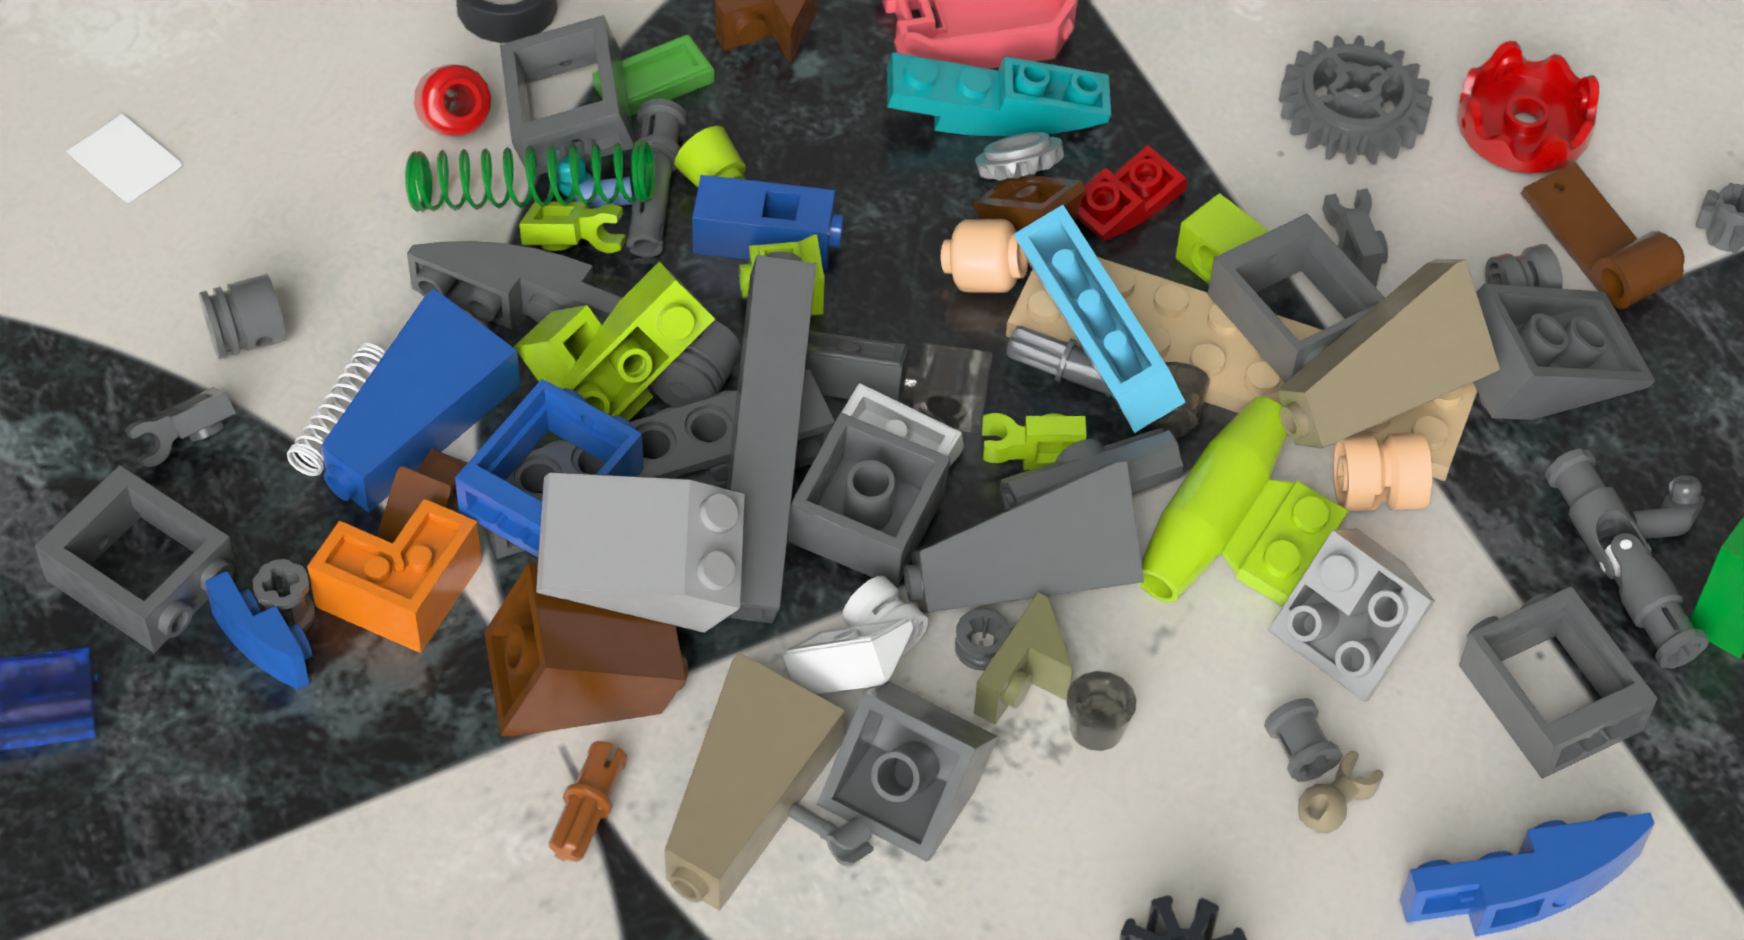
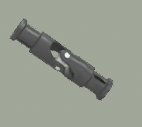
M1581 448L1561 455L1546 469L1544 475L1550 487L1559 489L1570 507L1568 515L1579 535L1600 565L1602 571L1610 579H1615L1619 586L1621 603L1636 627L1645 629L1657 648L1655 657L1660 667L1672 669L1692 661L1707 648L1709 639L1704 630L1694 628L1681 607L1684 600L1668 573L1652 557L1649 544L1617 491L1612 487H1606L1594 468L1597 462L1591 450ZM1617 535L1612 540L1611 545L1604 551L1599 541L1605 537Z

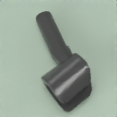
M798 803L792 805L789 810V817L817 833L820 838L827 842L830 852L838 863L843 866L852 865L874 851L871 844L867 842L872 837V832L866 823L858 817L838 828L832 822L824 820Z

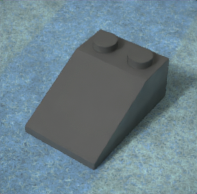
M1485 283L1476 291L1500 367L1499 371L1473 382L1479 393V399L1489 412L1491 418L1534 420L1649 388L1655 382L1605 292Z

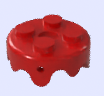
M1504 42L1499 45L1487 62L1480 67H1472L1466 76L1457 111V121L1461 134L1478 155L1492 164L1507 170L1534 174L1548 173L1561 169L1576 161L1589 145L1596 125L1599 82L1594 75L1583 78L1576 76L1561 55L1553 54L1542 61H1529L1522 56L1521 45L1518 42ZM1520 113H1527L1534 116L1538 121L1527 123L1518 120L1515 116Z

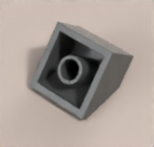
M888 681L863 693L816 805L847 821H851L856 817L860 818L866 823L872 834L927 862L931 860L975 792L998 736Z

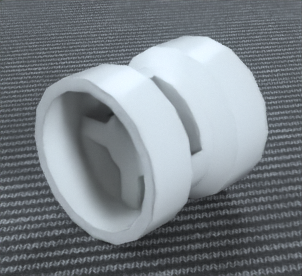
M877 576L863 584L851 596L842 613L843 620L850 627L903 618L911 620L913 631L900 658L920 641L928 626V617L914 604H905L900 600V590L885 576Z

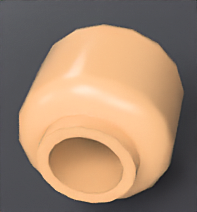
M1005 219L963 220L955 227L951 240L943 241L941 249V263L944 273L952 274L957 288L966 293H1005L1010 291L1015 286L1018 278L1025 277L1028 260L1013 235L1016 233L1014 225Z

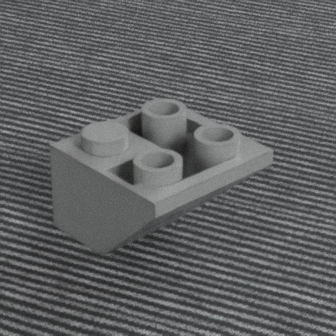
M1333 530L1268 631L1366 702L1369 701L1435 600L1403 561L1360 530Z

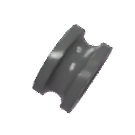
M977 608L965 613L956 626L955 653L959 660L969 668L985 670L1011 632L1007 619L999 612L989 608ZM982 632L983 639L986 638L987 633L994 636L993 645L983 646V640H980L979 645L973 644L972 634Z

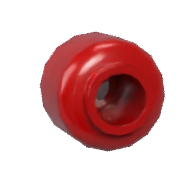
M447 64L433 68L421 77L415 89L414 107L418 118L427 129L438 135L461 137L475 132L484 124L491 109V94L487 82L477 71L465 65ZM446 91H451L454 94V96L449 97L446 94ZM455 102L454 107L449 110L451 103Z

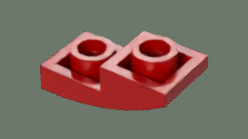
M1147 145L1116 173L1112 174L1105 168L1084 186L1085 193L1076 218L1104 242L1136 227L1174 201L1187 190L1186 177Z

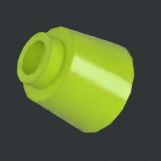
M721 126L708 127L695 134L681 147L675 157V167L697 188L699 187L701 175L745 180L743 174L746 165L726 131Z

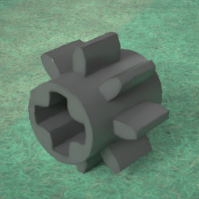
M1729 183L1720 193L1711 189L1707 191L1695 225L1697 228L1706 229V238L1710 246L1737 253L1738 250L1744 247V185Z

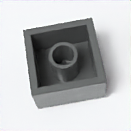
M840 412L791 502L787 542L870 577L885 576L898 587L904 575V566L909 565L912 560L911 552L917 550L945 495L951 457Z

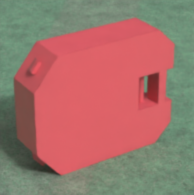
M882 0L886 14L895 12L898 19L896 39L894 40L897 53L986 69L1000 67L1004 56L1034 62L1055 59L1074 30L1077 0ZM931 7L934 9L939 28H935V19ZM919 9L922 18L913 19L911 10Z

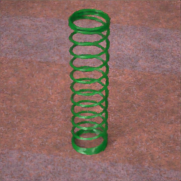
M646 140L643 142L638 141L632 153V182L635 192L632 198L628 196L622 181L623 153L619 142L614 145L613 150L616 186L613 196L609 199L605 196L600 183L601 153L597 143L591 149L594 187L591 197L587 200L584 199L578 185L579 154L575 144L569 149L572 189L569 198L565 201L561 198L556 186L557 154L553 145H550L547 150L550 190L545 201L539 199L534 187L536 165L534 150L531 146H528L525 150V170L529 187L523 202L517 200L512 189L514 162L513 154L509 147H506L503 151V172L507 190L501 203L495 201L490 190L492 159L487 148H484L481 153V173L485 192L479 204L473 202L469 193L471 170L469 154L465 149L459 154V174L463 189L459 204H452L447 194L449 165L447 155L443 150L437 156V175L441 190L440 200L437 205H430L432 173L428 158L421 150L411 152L407 159L405 185L410 206L416 212H424L427 209L433 212L437 211L444 201L451 209L456 211L463 206L466 199L476 210L481 209L488 199L496 208H503L509 198L512 199L515 205L522 208L527 205L531 196L537 204L544 207L549 204L553 195L560 204L567 206L575 197V193L582 203L589 205L595 199L597 192L603 201L611 204L617 198L619 191L629 203H633L637 199L641 203L644 201L648 203L652 200L655 191V162L649 143ZM417 186H418V191H419L420 196H421L420 201H419V197H418V193H417Z

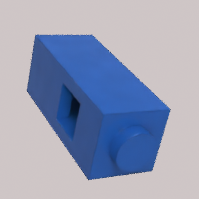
M701 175L692 216L693 254L749 260V246L798 242L817 234L822 267L827 269L830 247L841 248L844 214L835 213V190Z

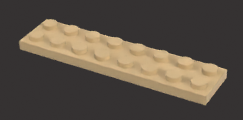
M1097 257L1167 365L1182 395L1239 413L1255 397H1267L1281 404L1277 389L1285 382L1208 296L1207 292ZM1032 270L1007 322L1006 336L1011 337L1012 332L1017 326H1024L1066 343L1071 338L1076 340ZM1276 315L1299 341L1322 331L1321 329ZM1076 340V346L1081 348V346ZM1472 382L1354 435H1374L1378 443H1383L1389 434L1423 433L1427 438L1430 449L1432 477L1445 481L1478 391Z

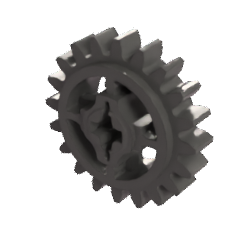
M1338 35L1334 37L1333 46L1327 48L1317 40L1313 43L1311 54L1299 50L1296 55L1295 64H1287L1278 100L1283 103L1281 118L1292 120L1290 128L1292 136L1308 133L1305 148L1308 150L1317 147L1319 144L1326 147V159L1330 160L1337 152L1345 154L1348 164L1353 165L1357 155H1365L1371 164H1376L1379 151H1384L1386 155L1395 159L1398 157L1400 145L1412 149L1415 145L1417 134H1424L1433 97L1427 95L1430 81L1418 78L1420 70L1418 63L1402 65L1405 53L1403 50H1398L1391 55L1385 52V41L1380 40L1374 47L1365 45L1363 37L1358 35L1354 40V44H1345L1344 40ZM1325 85L1328 88L1327 95L1324 94L1318 97L1315 91ZM1391 100L1395 109L1387 113L1384 111L1383 105Z

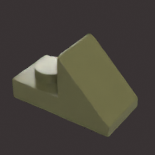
M1037 592L977 681L974 714L996 725L1008 705L1017 708L1021 704L1031 683L1063 700H1069L1073 668L1049 597Z

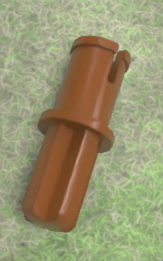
M605 741L593 742L589 747L588 756L575 784L567 786L564 791L563 799L566 805L548 843L549 848L555 852V857L562 861L578 862L584 858L600 819L608 817L613 806L610 797L622 769L625 768L628 761L627 754L619 747L615 751L612 760L606 761L612 748V743Z

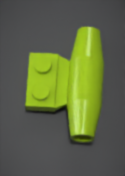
M1267 397L1253 398L1202 452L1162 512L1142 558L1144 582L1138 584L1147 594L1162 602H1175L1222 554L1236 574L1237 580L1283 607L1331 532L1340 528L1349 512L1347 509L1298 480L1296 483L1270 479L1288 436L1280 419L1281 404Z

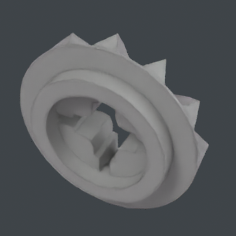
M1042 132L1011 136L985 147L984 152L975 159V163L980 177L989 180L996 179L1001 181L1007 178L1018 179L1025 175H1035L1040 170L1050 169L1064 157L1062 140L1056 137H1049V134Z

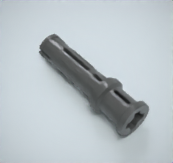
M648 100L639 106L637 113V122L641 127L640 138L634 143V146L638 141L643 142L646 140L652 148L655 162V191L653 198L648 203L646 201L641 203L638 199L633 202L631 225L626 244L627 248L630 247L631 253L640 257L659 255L664 244L663 233L668 206L671 173L677 169L674 165L675 157L681 149L678 145L679 133L685 128L687 119L685 110L671 100Z

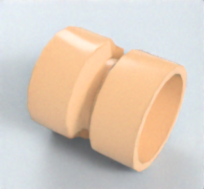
M1423 433L1389 434L1383 443H1378L1374 435H1353L1336 442L1333 453V482L1337 504L1349 512L1377 511L1381 502H1385L1390 510L1426 509L1430 502L1432 489V464L1430 449Z

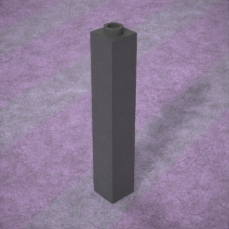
M771 252L767 256L757 255L750 274L726 486L727 490L745 494L740 609L727 618L773 623L780 608L816 263L802 261L798 255L789 252Z

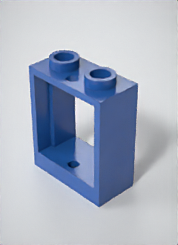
M544 379L540 380L455 477L459 513L476 520L478 524L536 557H539L542 502L505 480L548 431L605 462V465L596 475L637 477L643 470L642 433L638 432L629 421L619 416L611 417L589 405L577 392L567 388L560 389Z

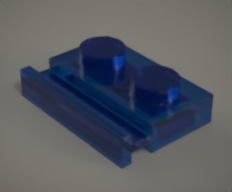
M89 647L0 658V750L97 737L94 715L96 712L93 662Z

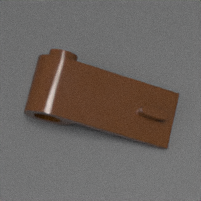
M1576 162L1523 188L1521 195L1595 288L1607 294L1614 307L1626 309L1682 278L1685 256L1680 244L1674 238L1660 231H1652L1637 238Z

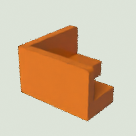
M423 499L394 543L339 521L307 566L315 606L422 653L481 564L482 557L478 523L476 520L426 499Z

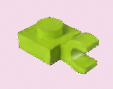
M534 202L519 223L522 245H541L545 250L559 251L577 245L580 239L583 238L588 240L599 251L605 253L617 252L625 244L626 235L608 233L604 229L603 223H618L623 215V208L613 204L603 205L599 208H589V205H585L582 202H571L567 206H563L559 202H549L547 206L541 207Z
M991 413L984 415L982 420V436H999L1002 440L984 441L983 460L990 463H1002L1008 460L1023 459V470H1032L1054 463L1063 450L1076 442L1086 440L1085 416H1064L1056 413L1043 416H1026L1025 426H1020L1012 418L1004 414Z

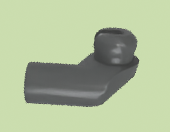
M1688 475L1677 476L1669 483L1670 494L1665 497L1660 508L1630 511L1632 518L1645 539L1679 536L1691 529L1703 510L1705 501L1704 497L1700 495L1702 484L1697 478Z

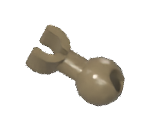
M1356 751L1345 754L1337 770L1334 782L1330 785L1315 784L1307 788L1298 799L1300 821L1314 829L1316 833H1330L1339 829L1347 817V803L1352 799L1367 800L1373 797L1378 790L1384 776L1380 770H1376L1370 777L1350 779L1358 759Z

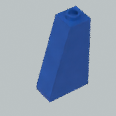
M432 289L422 299L322 443L321 448L326 470L324 479L328 487L340 499L348 501L351 498L368 513L390 495L396 472L400 466L417 471L431 449L442 452L520 387L517 350L436 289Z

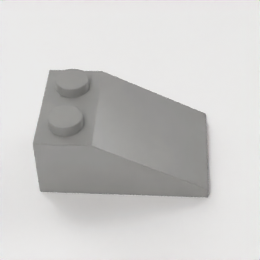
M548 473L544 477L536 592L706 632L740 609L745 494L687 479Z

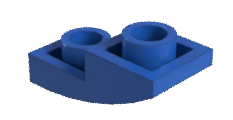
M227 571L204 581L212 615L232 643L250 661L269 675L298 690L310 685L305 660L312 657V651L304 632L297 623L288 627L277 606L261 612L251 591L247 588L239 592Z

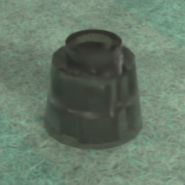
M1165 362L1186 403L1151 424L1154 425V430L1162 428L1164 431L1170 430L1174 438L1185 436L1188 430L1198 425L1209 389L1210 378L1207 373L1196 366L1180 362Z
M1094 671L1083 674L1073 681L1067 691V712L1069 729L1079 745L1089 750L1103 751L1111 749L1120 743L1136 711L1137 700L1133 688L1122 677L1111 672Z

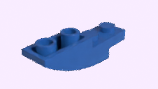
M1610 812L1592 821L1571 824L1561 820L1547 821L1533 829L1527 830L1519 853L1516 855L1508 851H1497L1486 854L1478 860L1452 864L1447 860H1433L1418 866L1416 869H1410L1400 898L1406 923L1468 914L1476 937L1528 925L1569 909L1600 891L1620 876L1641 855L1655 824L1652 814L1650 812L1627 815L1624 812Z

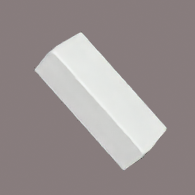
M860 383L842 410L844 414L951 457L949 467L959 457L964 448L962 432Z
M903 618L820 631L786 650V653L783 654L791 681L815 694L883 685L893 674L913 631V625L911 620Z

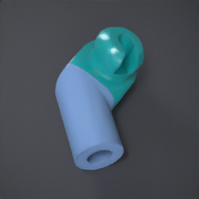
M569 156L557 162L558 177L556 185L559 191L569 198L572 189ZM579 157L578 185L584 199L587 200L591 197L593 191L594 177L586 173L585 161ZM630 176L622 177L628 196L632 198ZM616 178L600 180L605 196L608 199L611 198L616 186ZM619 191L617 198L611 204L622 206L633 203L625 200ZM597 192L595 199L589 204V208H599L608 204L601 199ZM575 193V197L572 201L581 202L577 194Z

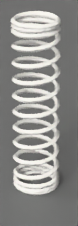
M373 343L360 344L351 358V363L345 366L344 374L339 375L337 384L331 387L330 394L324 397L323 404L316 409V415L312 416L309 420V425L303 428L302 436L296 438L295 444L287 452L288 461L296 470L308 476H318L325 468L323 453L314 448L307 439L314 440L320 444L324 442V439L318 435L314 428L328 434L331 432L332 429L321 418L328 419L334 423L338 422L339 419L331 413L328 407L342 413L345 412L346 409L339 404L335 397L342 398L350 403L352 402L353 398L342 387L350 388L358 393L360 388L350 380L349 376L365 382L367 378L357 370L356 366L372 373L377 365L367 357L378 362L381 359L373 354L363 353V350L373 352L382 358L386 351L380 346ZM352 367L356 374L348 373L349 368ZM345 377L349 384L341 383V380ZM339 388L343 395L334 394V390ZM332 398L336 405L327 404L328 399ZM325 408L328 415H320L321 409ZM318 418L322 426L313 425V421ZM311 429L315 437L306 436L307 430ZM303 439L305 444H300V440ZM294 452H297V453L299 454V456H300L305 462H307L309 465H311V466H313V467H316V468H318V469L311 468V467L305 465L304 463H302V462L296 457V455L294 454Z

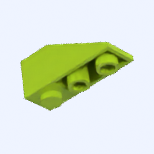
M659 261L617 303L559 388L571 389L581 395L589 405L611 417L618 416L715 318Z

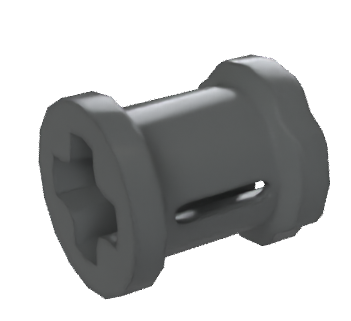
M287 559L273 560L264 564L253 579L254 595L261 604L260 611L263 612L277 606L288 627L297 623L305 633L312 626L315 619V609L313 601L307 595L310 587L308 574L304 567ZM277 576L281 577L283 589L277 590L275 581ZM291 608L293 621L288 622L285 610Z
M1308 698L1296 699L1278 707L1268 716L1264 724L1269 736L1279 740L1290 761L1287 770L1291 778L1296 779L1297 782L1310 781L1322 776L1327 771L1333 769L1342 758L1338 745L1327 740L1316 720L1319 710L1314 701Z

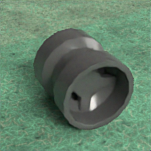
M1547 244L1527 247L1519 256L1505 253L1490 257L1485 266L1486 284L1563 288L1560 264L1555 253Z

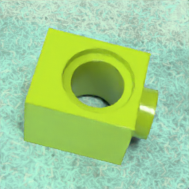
M1219 193L1181 222L1176 259L1206 283L1210 284L1214 257L1265 234L1269 230Z

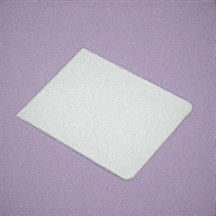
M123 113L66 151V153L126 203L134 201L182 167V163Z

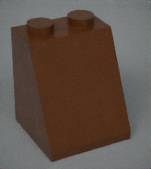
M528 563L484 632L500 736L515 737L662 714L676 693L684 687L688 674L687 659L680 652L676 632L677 626L537 593L538 564Z

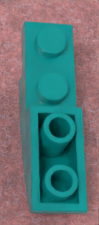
M893 52L887 66V108L933 115L935 131L975 136H1015L1035 132L1055 134L1108 123L1111 117L1109 75L1004 56L997 71Z

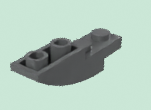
M447 241L412 245L407 252L411 288L418 291L425 297L432 289H436L478 320L484 322L492 321L509 329L514 327L522 314H526L540 323L551 311L588 305L598 321L603 325L617 303L622 299L619 296L594 287L592 265L535 248L493 242Z

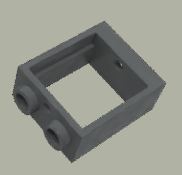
M604 15L500 45L512 145L524 167L525 150L528 146L533 148L536 165L535 176L548 173L547 150L550 145L555 147L557 162L561 158L569 156V149L573 144L577 146L579 157L583 158L585 162L591 160V149L595 143L599 145L601 157L613 154L614 145L617 142L621 144L622 151L633 148L635 142L621 51ZM598 63L603 101L531 121L526 83ZM575 139H580V140H581V141H579V142H572V140H575Z
M1308 213L1214 257L1208 296L1285 383L1385 298ZM1300 271L1306 275L1344 317V320L1301 341L1291 333L1257 294V292Z
M120 465L35 545L46 581L153 653L169 638L180 635L190 623L192 615L209 599L205 580L225 571L229 573L232 579L237 571L228 535ZM140 517L194 552L145 601L91 566Z
M1572 586L1551 596L1547 593L1536 595L1528 600L1520 610L1499 619L1496 616H1491L1480 621L1468 633L1467 642L1459 663L1462 671L1542 779L1644 731L1657 701L1655 694ZM1556 637L1602 699L1547 724L1501 661Z

